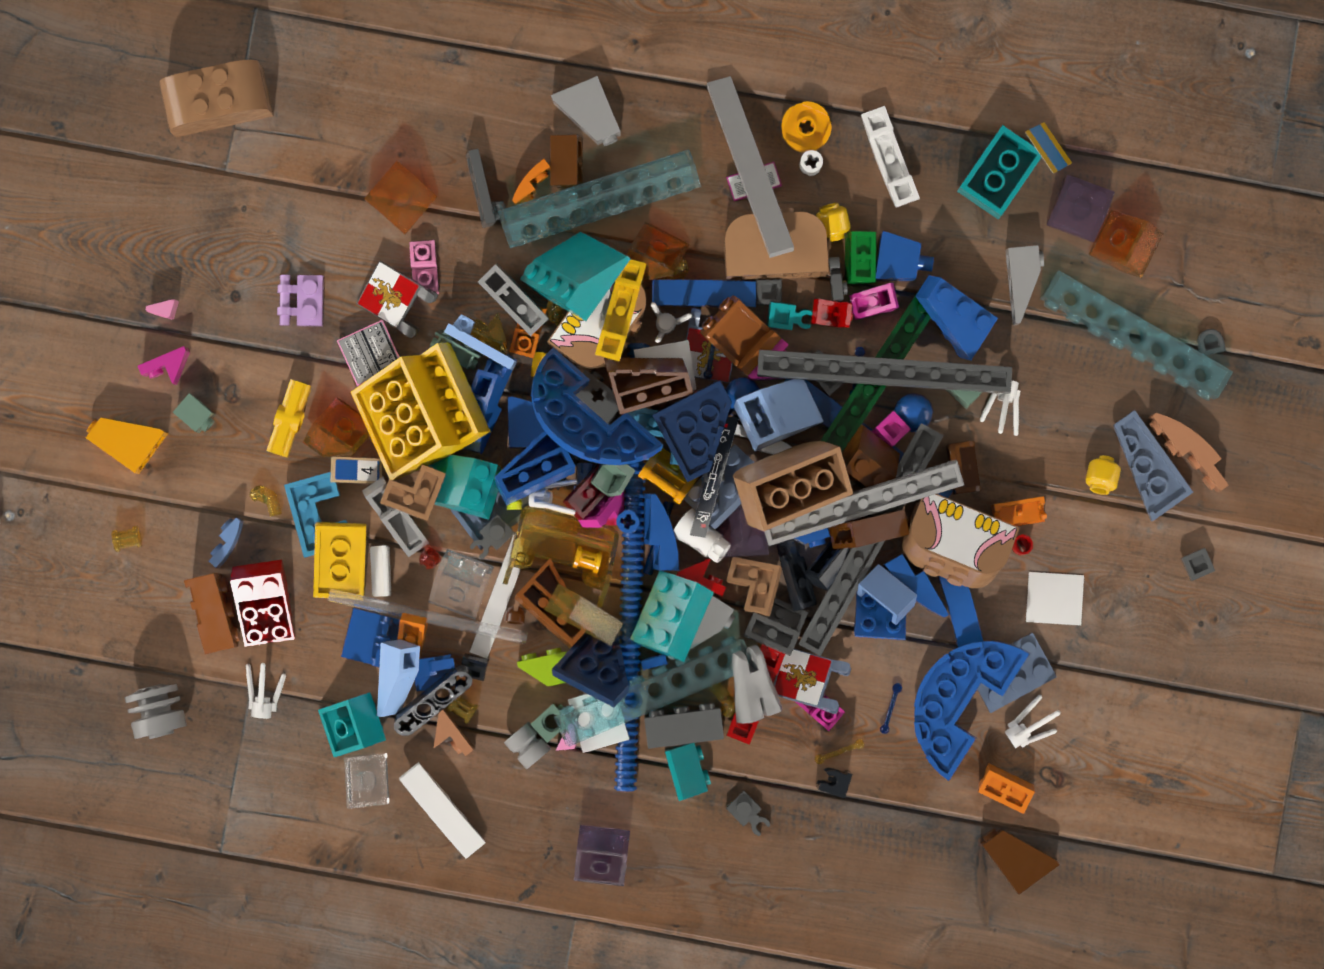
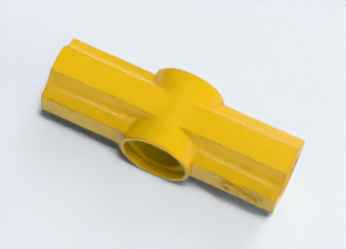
M290 379L283 403L279 405L273 425L275 427L267 446L268 452L288 458L295 435L302 426L305 416L304 408L312 386Z

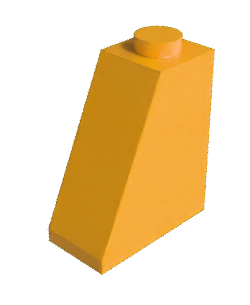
M100 417L98 421L95 419L87 429L89 434L86 439L132 472L140 474L169 433L157 428Z

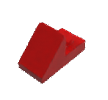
M710 559L677 572L676 576L697 582L720 596L724 594L726 587L722 585L723 580L710 574L708 579L703 577Z

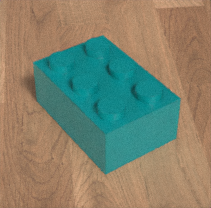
M1002 125L957 192L999 219L1042 157L1033 145Z
M660 570L630 640L649 650L684 662L714 592L697 582Z

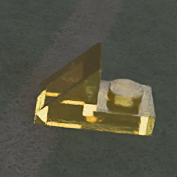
M499 313L494 316L488 325H485L481 320L470 318L475 322L470 335L507 356L506 338Z

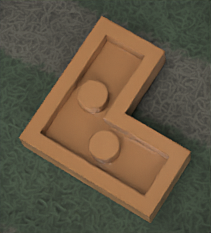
M422 465L413 488L389 479L380 504L428 522L446 473Z
M732 557L726 581L730 584L749 587L744 607L746 612L770 616L782 567Z

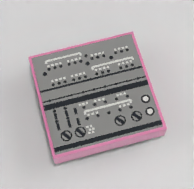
M383 320L337 340L357 386H360L400 358Z

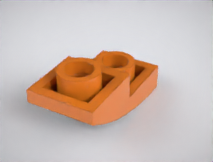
M545 159L536 164L519 184L512 199L516 207L520 204L524 207L535 199L533 195L536 193L532 183L536 182L539 184L549 177L550 166Z
M538 306L546 315L547 308ZM517 323L509 352L534 358L543 325L530 336Z

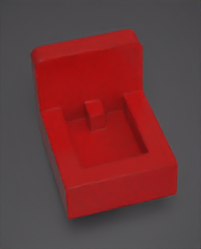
M814 299L811 324L832 328L850 327V322L853 318L851 302Z

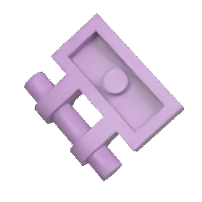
M280 275V285H278L277 292L280 293V307H277V315L280 316L279 325L289 326L290 316H297V326H323L324 276L297 275V285H290V275ZM290 294H297V308L290 307Z

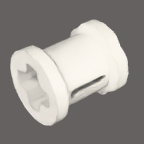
M809 150L805 152L799 164L800 170L808 176L818 174L823 164V158L817 151ZM808 158H811L812 161H817L815 168L812 169L810 165H805Z

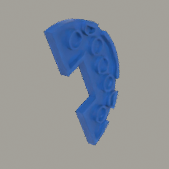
M554 347L543 357L537 367L532 383V405L540 425L559 446L579 458L606 465H625L640 462L662 450L663 444L628 413L623 414L611 425H608L581 401L576 394L588 386L590 379Z
M998 641L973 642L944 655L930 668L923 678L914 703L915 733L918 743H920L926 755V759L948 781L951 780L977 737L956 724L981 683L999 695L1004 696L1030 655L1028 651L1015 645Z

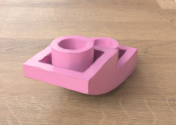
M435 240L409 242L412 279L439 294Z

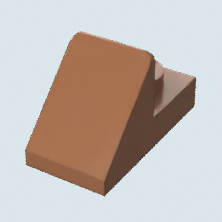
M445 709L440 711L434 748L448 737H451L453 741L450 744L458 754L463 752L465 756L475 749L448 712Z

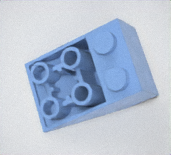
M792 379L760 389L737 399L734 405L735 411L755 452L824 422L805 381L800 379Z

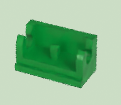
M851 231L845 234V280L847 284L862 283L864 285L876 282V232Z

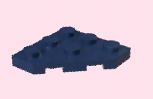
M721 380L652 415L687 482L709 472L732 404Z
M596 620L552 668V675L615 708L629 692L618 631Z

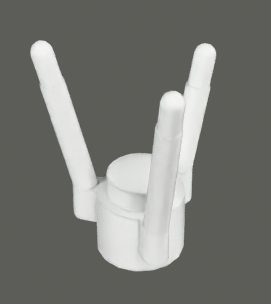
M652 302L651 307L657 317L656 328L659 331L655 341L659 343L665 334L673 332L676 325H680L682 322L690 319L692 315L689 313L675 319L669 313L662 314L656 303Z
M1011 380L1010 394L992 393L983 410L980 421L984 422L998 395V400L1003 401L998 432L1000 434L1003 433L1008 404L1013 401L1014 435L1017 436L1019 434V396L1021 392L1018 390L1019 383Z
M576 479L558 481L530 494L529 506L545 508L574 516L575 510L552 504L553 493L548 491V489L575 485L578 481Z
M265 663L260 665L258 696H254L251 665L246 664L249 694L248 709H251V717L269 719L271 718V712H276L277 702L286 674L283 673L281 675L272 702H270V697L264 696Z
M1038 695L1015 720L1007 724L1009 729L1005 733L1015 748L1020 745L1023 748L1029 743L1057 732L1056 729H1051L1030 737L1032 731L1061 714L1059 710L1028 728L1023 723L1018 725L1042 699V695Z

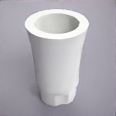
M693 508L690 509L673 530L675 538L692 547L706 558L709 557L716 563L721 561L731 544L710 525L706 538L691 536L690 532L696 511Z

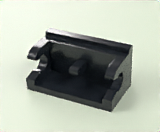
M830 767L824 768V771L830 776L828 777L829 783L825 780H817L816 788L845 799L853 774L848 770L843 772Z

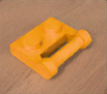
M662 448L661 451L648 460L638 476L643 480L646 478L672 496L674 498L673 501L680 505L699 477L687 482L679 465L670 464L671 453Z

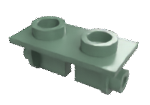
M442 330L435 332V335L439 336V338H433L430 344L431 347L437 343L450 342L454 352L457 353L456 357L460 365L467 370L469 368L473 370L476 368L479 361L475 360V358L483 356L482 353Z

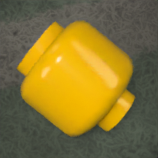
M831 203L820 207L816 217L823 223L827 238H830L831 242L844 239V233H847L851 228L847 209L839 206V203Z
M1102 455L1098 459H1093L1089 462L1085 482L1092 492L1107 495L1110 491L1117 488L1121 468L1114 462V458Z

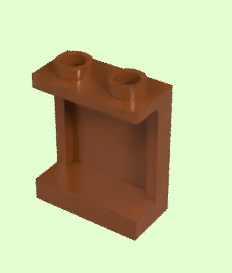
M732 295L731 298H726L720 304V310L714 316H710L705 320L702 325L703 329L699 333L740 371L748 376L758 365L759 350L771 351L782 338L765 325L739 298Z

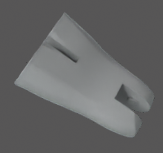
M756 645L746 649L747 658L742 651L734 652L732 655L737 723H753L763 719L764 715L771 716L781 712L783 709L770 678L764 655Z

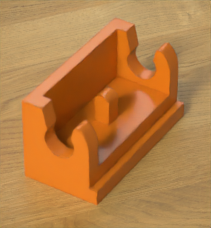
M1044 496L991 505L993 517L1014 526L1045 522V519H1047V514L1044 511Z
M988 763L985 775L979 782L978 792L1024 814L1035 793L1034 784Z

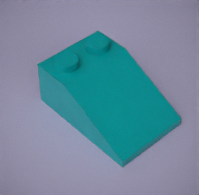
M449 455L429 465L430 468L446 473L435 505L489 520L499 491L495 484V476L502 470L499 465L456 455Z

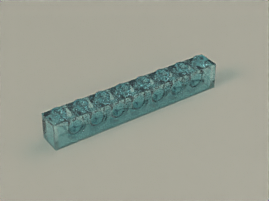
M688 149L499 210L498 214L509 247L513 248L701 187L694 160Z
M1059 270L1054 274L1040 298L1045 301L1044 306L1054 312H1057L1059 309L1067 314L1065 318L1077 325L1080 322L1088 326L1087 331L1097 337H1101V335L1110 339L1109 344L1120 350L1123 347L1132 352L1131 356L1134 359L1143 363L1145 360L1154 365L1152 368L1162 375L1169 373L1175 377L1174 381L1185 388L1188 386L1193 387L1197 390L1196 394L1209 401L1210 398L1213 400L1219 398L1233 373L1228 368ZM1065 293H1071L1075 296V305L1069 306L1064 302ZM1089 305L1097 309V317L1094 319L1086 315L1085 310ZM1109 318H1114L1119 322V329L1117 331H1112L1108 328L1107 322ZM1131 331H1137L1140 334L1141 341L1139 344H1134L1130 341L1129 334ZM1153 343H1157L1162 347L1163 352L1160 357L1152 354L1151 346ZM1175 356H1180L1184 360V367L1182 369L1174 367L1173 359ZM1197 369H1202L1205 372L1206 379L1204 382H1199L1195 378V371Z
M735 636L726 638L721 641L722 645L713 649L712 646L705 647L698 651V656L690 659L688 655L684 662L675 660L676 665L670 668L664 665L652 670L653 675L643 678V675L630 679L628 693L633 692L635 694V704L628 707L625 703V695L613 708V712L609 716L602 714V706L605 703L592 696L582 700L583 705L576 708L573 705H569L560 709V714L554 718L565 745L570 747L733 677V653L742 651L747 658V647L744 639H735ZM722 653H725L728 657V662L724 667H720L717 662L718 656ZM698 663H702L705 667V672L700 677H697L694 672L695 666ZM675 673H680L682 682L679 686L675 687L671 682V678ZM656 682L659 686V692L656 696L652 697L648 693V688L650 684ZM583 712H587L590 716V721L586 726H581L578 722V718Z

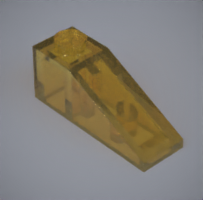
M560 584L557 585L544 609L610 646L623 625L621 621Z

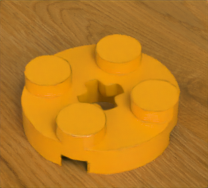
M809 101L790 107L786 111L781 124L784 141L792 149L803 153L809 150L817 151L824 146L830 137L832 129L826 110L819 104ZM806 121H810V127L814 129L812 132L808 131L805 134L799 125L800 123L805 124Z

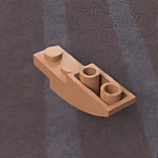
M1154 413L1148 417L1151 421L1149 425L1156 435L1161 434L1165 439L1166 443L1164 446L1172 456L1176 454L1177 457H1182L1187 453L1189 455L1187 458L1188 462L1195 470L1199 469L1204 475L1202 480L1210 490L1214 489L1215 492H1219L1229 486L1214 466L1222 458L1201 436L1181 422L1168 416Z

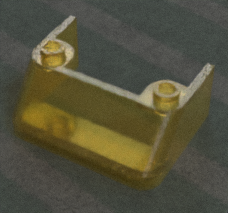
M528 505L522 509L502 584H508L513 567L520 569L529 568L533 564L535 557L545 560L551 558L552 562L572 567L577 547L581 546L583 550L590 552H603L597 574L593 573V570L577 567L583 570V582L587 586L599 590L596 609L601 610L610 586L619 534L615 528L609 525H603L601 528L582 527L575 516Z

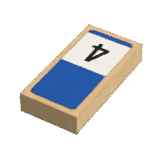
M331 457L330 482L372 484L382 477L381 459Z

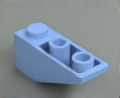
M401 639L381 642L378 717L395 715L402 709L419 671L420 646Z

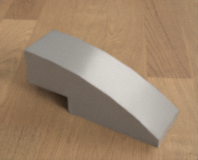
M382 476L362 490V492L406 555L410 557L429 544L411 515L380 504L387 486V482Z

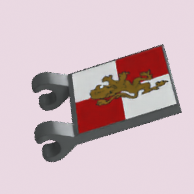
M380 260L356 304L397 328L407 337L412 338L417 336L419 328L404 320L417 296L427 303H432L436 301L438 294Z

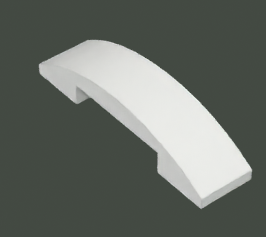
M885 106L861 114L876 162L895 207L919 200L920 197L912 176L909 175Z

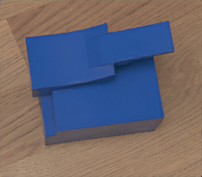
M452 654L419 659V671L415 678L417 692L425 691L448 671L455 668Z

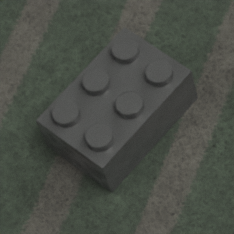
M714 703L699 704V709L689 710V706L674 707V712L664 713V709L650 710L649 715L644 716L648 749L724 739L720 707H715Z

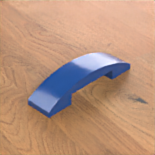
M938 576L953 625L957 647L983 641L969 587L952 585L946 578Z

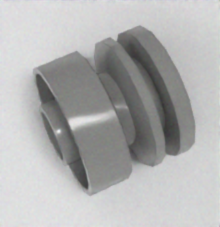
M177 684L154 685L139 689L133 694L124 697L126 703L138 702L139 707L128 709V713L141 714L140 719L131 723L135 739L149 736V739L172 734L174 729L187 726L184 711L180 709L171 710L170 706L180 701V696L169 699L167 694L177 691Z

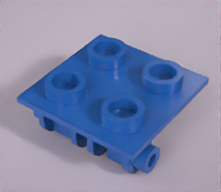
M856 592L855 637L906 640V615L895 625L892 623L893 614L869 594L865 593L860 597Z
M353 608L341 657L380 667L381 642L398 639L400 620Z

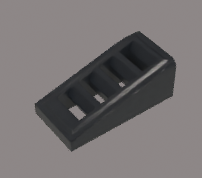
M831 540L806 570L805 576L814 586L828 591L835 581L850 548L833 549Z

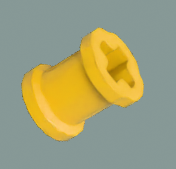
M578 546L572 567L587 568L597 574L603 552L594 553L583 550L581 546Z

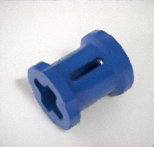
M630 510L623 511L616 520L617 526L624 533H633L640 525L638 515ZM627 515H631V519L635 521V525H630L629 529H625V525L621 523V520L626 519Z

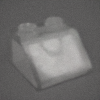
M447 549L438 567L428 602L475 620L489 585L494 566Z

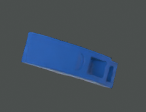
M506 355L509 358L517 361L513 356ZM491 358L488 359L484 371L477 370L471 386V390L491 432L463 448L479 454L483 453L502 410L498 403L513 371Z

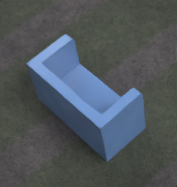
M879 564L858 585L857 594L862 597L867 593L893 614L892 623L895 625L915 606L917 594Z

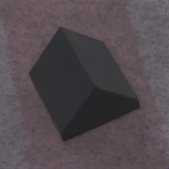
M465 653L461 665L470 668L472 679L484 681L489 659Z

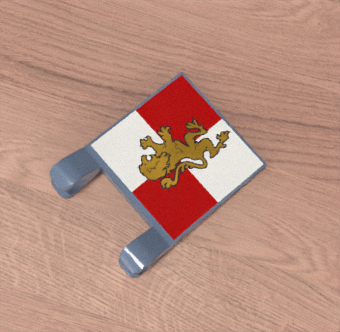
M693 308L691 310L692 317L689 320L686 340L689 341L694 377L713 381L721 380V382L729 383L733 363L699 333L703 329L699 327L701 310Z
M793 649L791 656L785 654L774 687L778 697L837 714L839 709L838 702L833 699L823 698L832 671L843 676H849L851 667L849 663L844 661L832 660Z

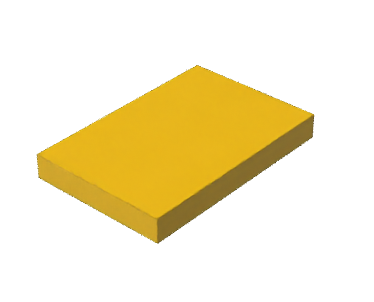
M315 523L314 598L364 599L366 524Z

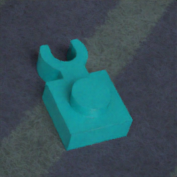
M770 301L766 325L771 328L792 330L793 323H796L801 328L808 329L810 324L802 323L801 319L806 314L812 315V311L800 309L798 312H795V304Z

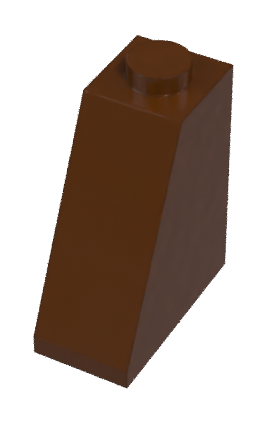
M892 510L860 517L829 527L833 549L857 548L909 535V519L905 514V510Z
M994 828L983 836L984 841L980 843L1019 895L1060 865L1054 858L1001 828L997 831Z

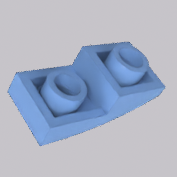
M236 517L234 520L230 518L221 527L223 532L219 536L226 543L224 545L220 543L210 553L213 557L209 562L215 568H220L235 548L244 521L241 518Z

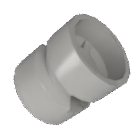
M527 722L504 742L510 751L519 753L518 760L526 770L551 749L543 738H536L537 731L530 722Z

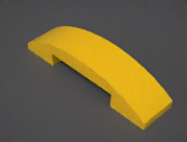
M630 259L615 280L595 355L620 362L646 263Z

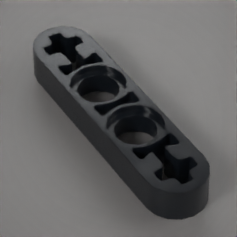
M464 665L455 666V668L448 671L401 709L394 718L395 731L402 736L413 734L469 689L472 685V671L470 668ZM465 675V680H456V676L463 677ZM442 688L449 691V695L443 698L435 694L437 690ZM420 704H428L431 709L423 713L418 711L417 707ZM410 720V725H401V721L408 722Z

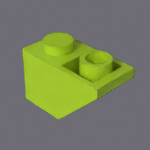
M561 647L546 650V656L537 657L536 653L522 655V661L517 662V666L546 686L566 683L552 675V668L567 653V651L562 652Z

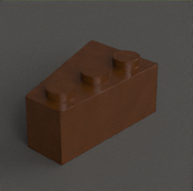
M604 358L620 415L694 394L683 358H621L620 362Z

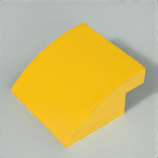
M450 342L437 343L421 355L401 356L351 391L389 479L393 481L420 470L422 465L429 466L491 432Z

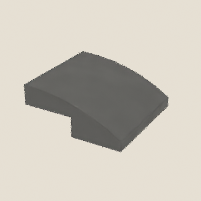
M775 598L770 616L760 615L755 612L752 614L744 636L791 656L808 612L802 609L794 611L792 605Z

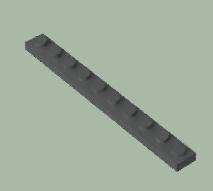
M759 350L757 377L1010 394L1012 367Z
M921 423L898 463L896 478L924 470L944 435ZM902 504V505H899V506H896V507H893V508H889V509H886V510H883V511H880V512H877V513H882V512H887V511H892V510H902V509L904 508L905 504ZM885 541L850 549L835 581L826 592L798 643L799 645L819 656L822 655L856 594L859 583L866 576Z

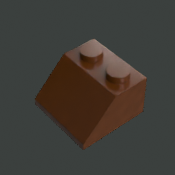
M861 425L843 450L842 456L849 479L863 489L895 479L900 453L864 425Z

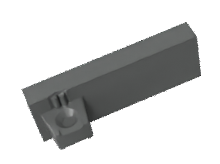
M474 149L467 152L466 160L482 228L493 226L496 220L506 217L507 214L503 201L491 202L479 149Z

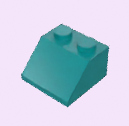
M371 692L318 710L333 757L360 750L386 740Z
M689 743L666 748L665 754L678 800H685L707 792L706 785L711 784L707 769L702 771L700 761L704 760L701 746Z

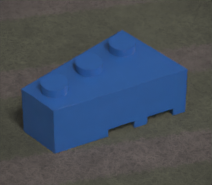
M928 275L916 294V298L931 319L937 323L944 337L949 340L956 350V354L960 358L971 361L998 318L940 277Z
M543 431L523 452L517 455L495 476V484L507 506L574 474L575 464L568 451L559 446Z

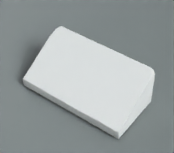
M387 545L372 546L370 548L372 595L374 597L391 596L390 547Z

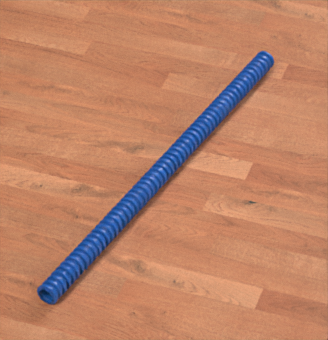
M630 343L627 347L630 349L627 356L635 358L634 350L647 348L650 345ZM644 460L628 464L635 472L624 489L626 490L624 494V511L630 510L635 512L640 519V525L633 533H622L624 541L621 542L624 545V549H621L624 557H621V560H623L621 568H623V572H621L623 580L620 581V584H623V588H620V592L623 593L620 596L622 612H619V615L622 616V620H619V623H622V627L619 628V631H621L619 639H621L620 647L629 684V692L619 702L629 740L619 742L618 746H615V749L618 750V754H615L618 762H615L617 777L614 781L617 782V785L614 786V789L627 792L637 790V786H634V784L637 782L635 766H638V763L635 762V758H638L635 751L638 750L636 735L639 734V731L636 730V727L639 726V723H636V719H639V715H637V711H639L637 695H640V692L637 691V687H640V684L637 682L640 679L638 663H641V660H638V656L641 655V652H638V648H641V645L633 642L630 638L642 613L640 612V608H642L640 592H643V589H640V585L643 584V581L640 580L643 577L641 561H644V558L641 557V553H644V550L641 549V546L644 545L642 537H644V534H642V530H644L642 514H644L643 498H645L643 490H646L643 483L646 482V479H641L638 474L646 464ZM627 515V518L624 519L625 529H629L630 525H635L631 515Z

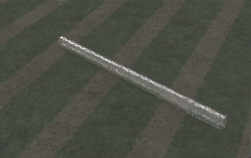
M330 589L329 602L401 617L402 613L427 618L426 623L520 644H526L528 632L334 589Z

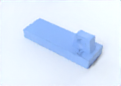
M461 314L453 325L448 324L444 331L446 334L506 368L514 369L517 363L515 360L470 335L475 324L473 320Z

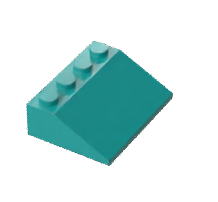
M579 232L535 258L525 268L520 280L539 295L582 320L587 321L628 264L630 258Z

